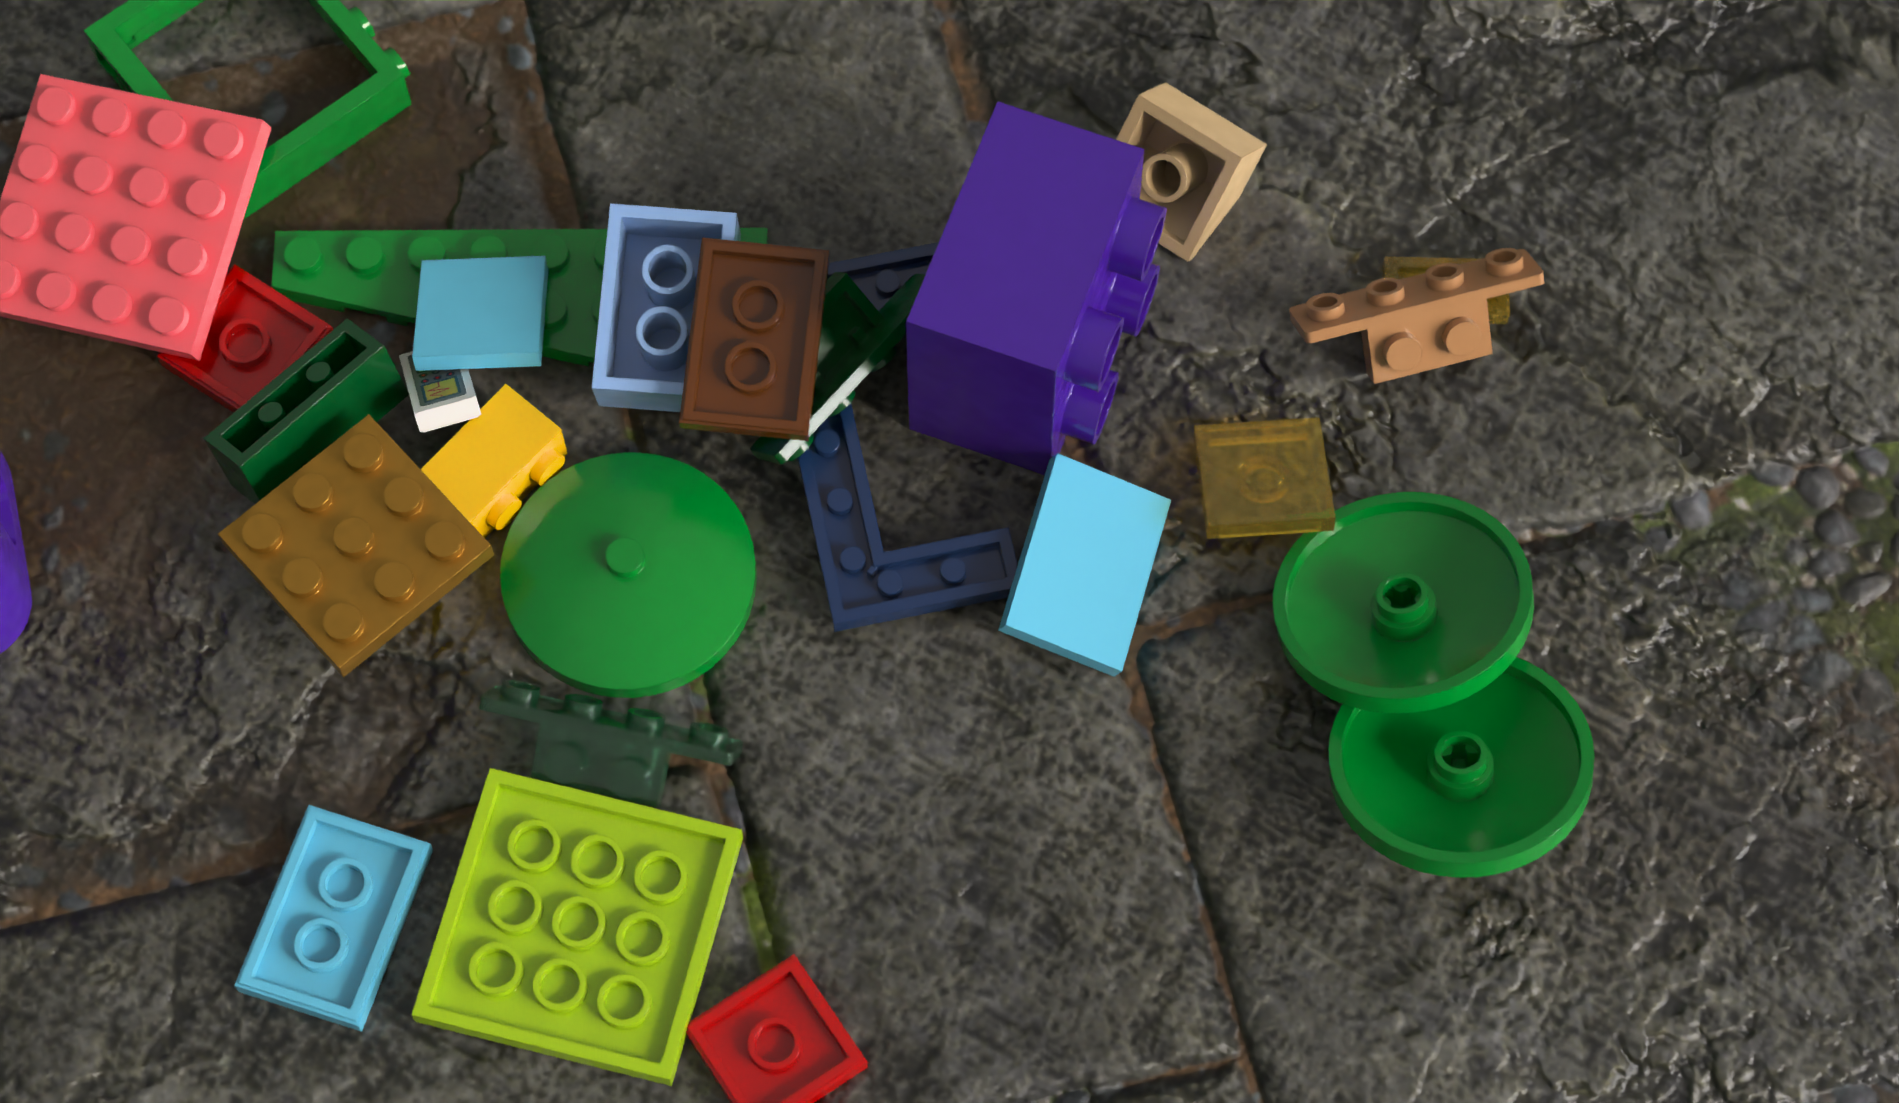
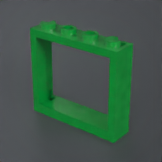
M128 0L83 31L96 61L121 91L173 101L131 49L205 0ZM307 0L372 77L265 149L244 219L412 104L405 78L410 75L409 69L393 48L388 47L383 51L374 41V29L358 7L353 6L347 9L340 0Z

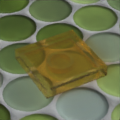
M1320 417L1194 425V445L1207 539L1334 531L1336 517Z

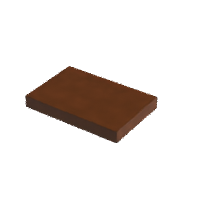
M702 238L679 418L680 428L802 441L809 440L830 260L829 250Z

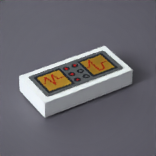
M413 351L399 355L420 432L424 433L477 418L481 415L468 369L416 371L412 358Z

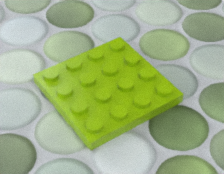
M490 768L413 1008L412 1017L414 1021L672 1086L686 1039L687 1026L692 1018L743 841L742 829Z

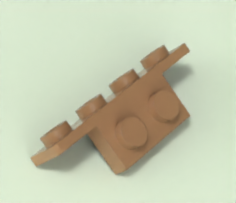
M1501 248L1489 252L1482 259L1462 264H1437L1427 269L1426 273L1403 279H1378L1369 283L1366 288L1340 295L1335 293L1315 295L1304 304L1290 307V320L1306 343H1315L1361 331L1366 373L1372 382L1377 384L1493 354L1487 299L1544 284V273L1542 268L1526 250Z

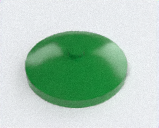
M623 452L594 457L561 471L543 484L529 498L516 516L503 547L500 566L501 593L507 616L515 635L530 657L553 677L571 687L587 693L614 698H638L668 692L693 681L711 669L725 656L742 633L750 616L756 591L757 570L750 531L743 515L730 496L714 480L686 463L657 454Z
M1396 492L1376 495L1355 501L1329 513L1313 524L1293 544L1279 568L1273 590V613L1278 639L1288 662L1310 686L1325 696L1350 707L1378 713L1401 714L1433 710L1463 700L1480 691L1499 677L1515 660L1528 637L1534 612L1533 584L1529 563L1523 549L1511 532L1496 518L1470 503L1457 498L1426 492Z
M1518 657L1499 677L1480 691L1463 700L1437 709L1416 713L1394 714L1365 711L1342 704L1330 733L1328 748L1329 779L1333 796L1344 819L1352 830L1378 853L1400 865L1427 874L1456 878L1482 877L1508 872L1527 865L1548 853L1566 838L1582 816L1590 797L1594 769V745L1589 725L1582 710L1570 693L1556 679L1537 666Z

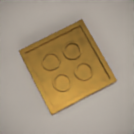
M367 415L218 533L223 545L343 678L494 556L491 544L370 415Z

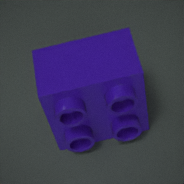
M997 101L906 320L910 430L1043 475L1046 473L1049 460L1056 453H1060L1066 435L1093 445L1097 442L1107 419L1117 387L1119 373L1110 370L1118 348L1121 333L1123 332L1135 337L1139 334L1149 311L1160 273V265L1154 264L1152 261L1164 227L1167 208L1140 199L1145 149Z

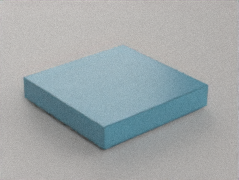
M546 256L422 260L412 353L415 370L541 366L548 282Z

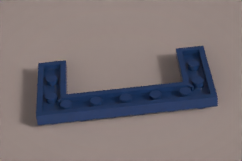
M939 242L829 263L827 280L834 272L847 273L879 311L912 275L926 274ZM851 403L837 415L828 417L812 434L814 437L812 444L797 460L834 632L1007 598L1009 596L1018 566L1009 527L884 552Z

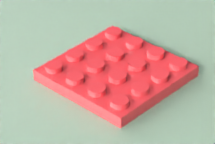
M40 74L0 198V316L200 361L271 127L262 119Z

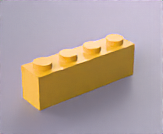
M507 384L480 409L481 415L479 417L470 419L421 468L423 473L484 538L494 529L499 531L507 527L519 513L522 500L538 484L542 486L561 471L565 463V456L567 455L562 429Z

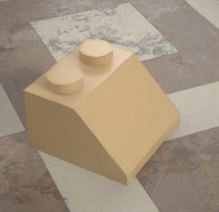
M1166 82L1138 95L1116 139L1145 149L1140 199L1167 208L1159 244L1187 262L1194 258L1238 200L1267 146L1266 143Z

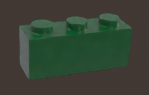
M345 319L203 439L232 487L256 504L367 415H370L378 422L409 395V392L385 346L349 319Z

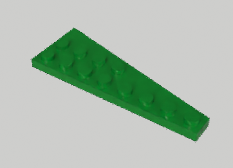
M740 228V241L768 244L767 228ZM607 229L275 231L272 288L295 302L344 312L345 308L385 316L387 322L407 326L408 322L416 323L422 260L546 256L548 282L542 356L589 367L590 362L594 363Z

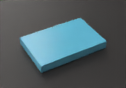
M1056 453L1049 460L998 631L1113 677L1121 673L1171 499Z
M308 805L234 986L237 991L362 1032L433 853L431 843Z

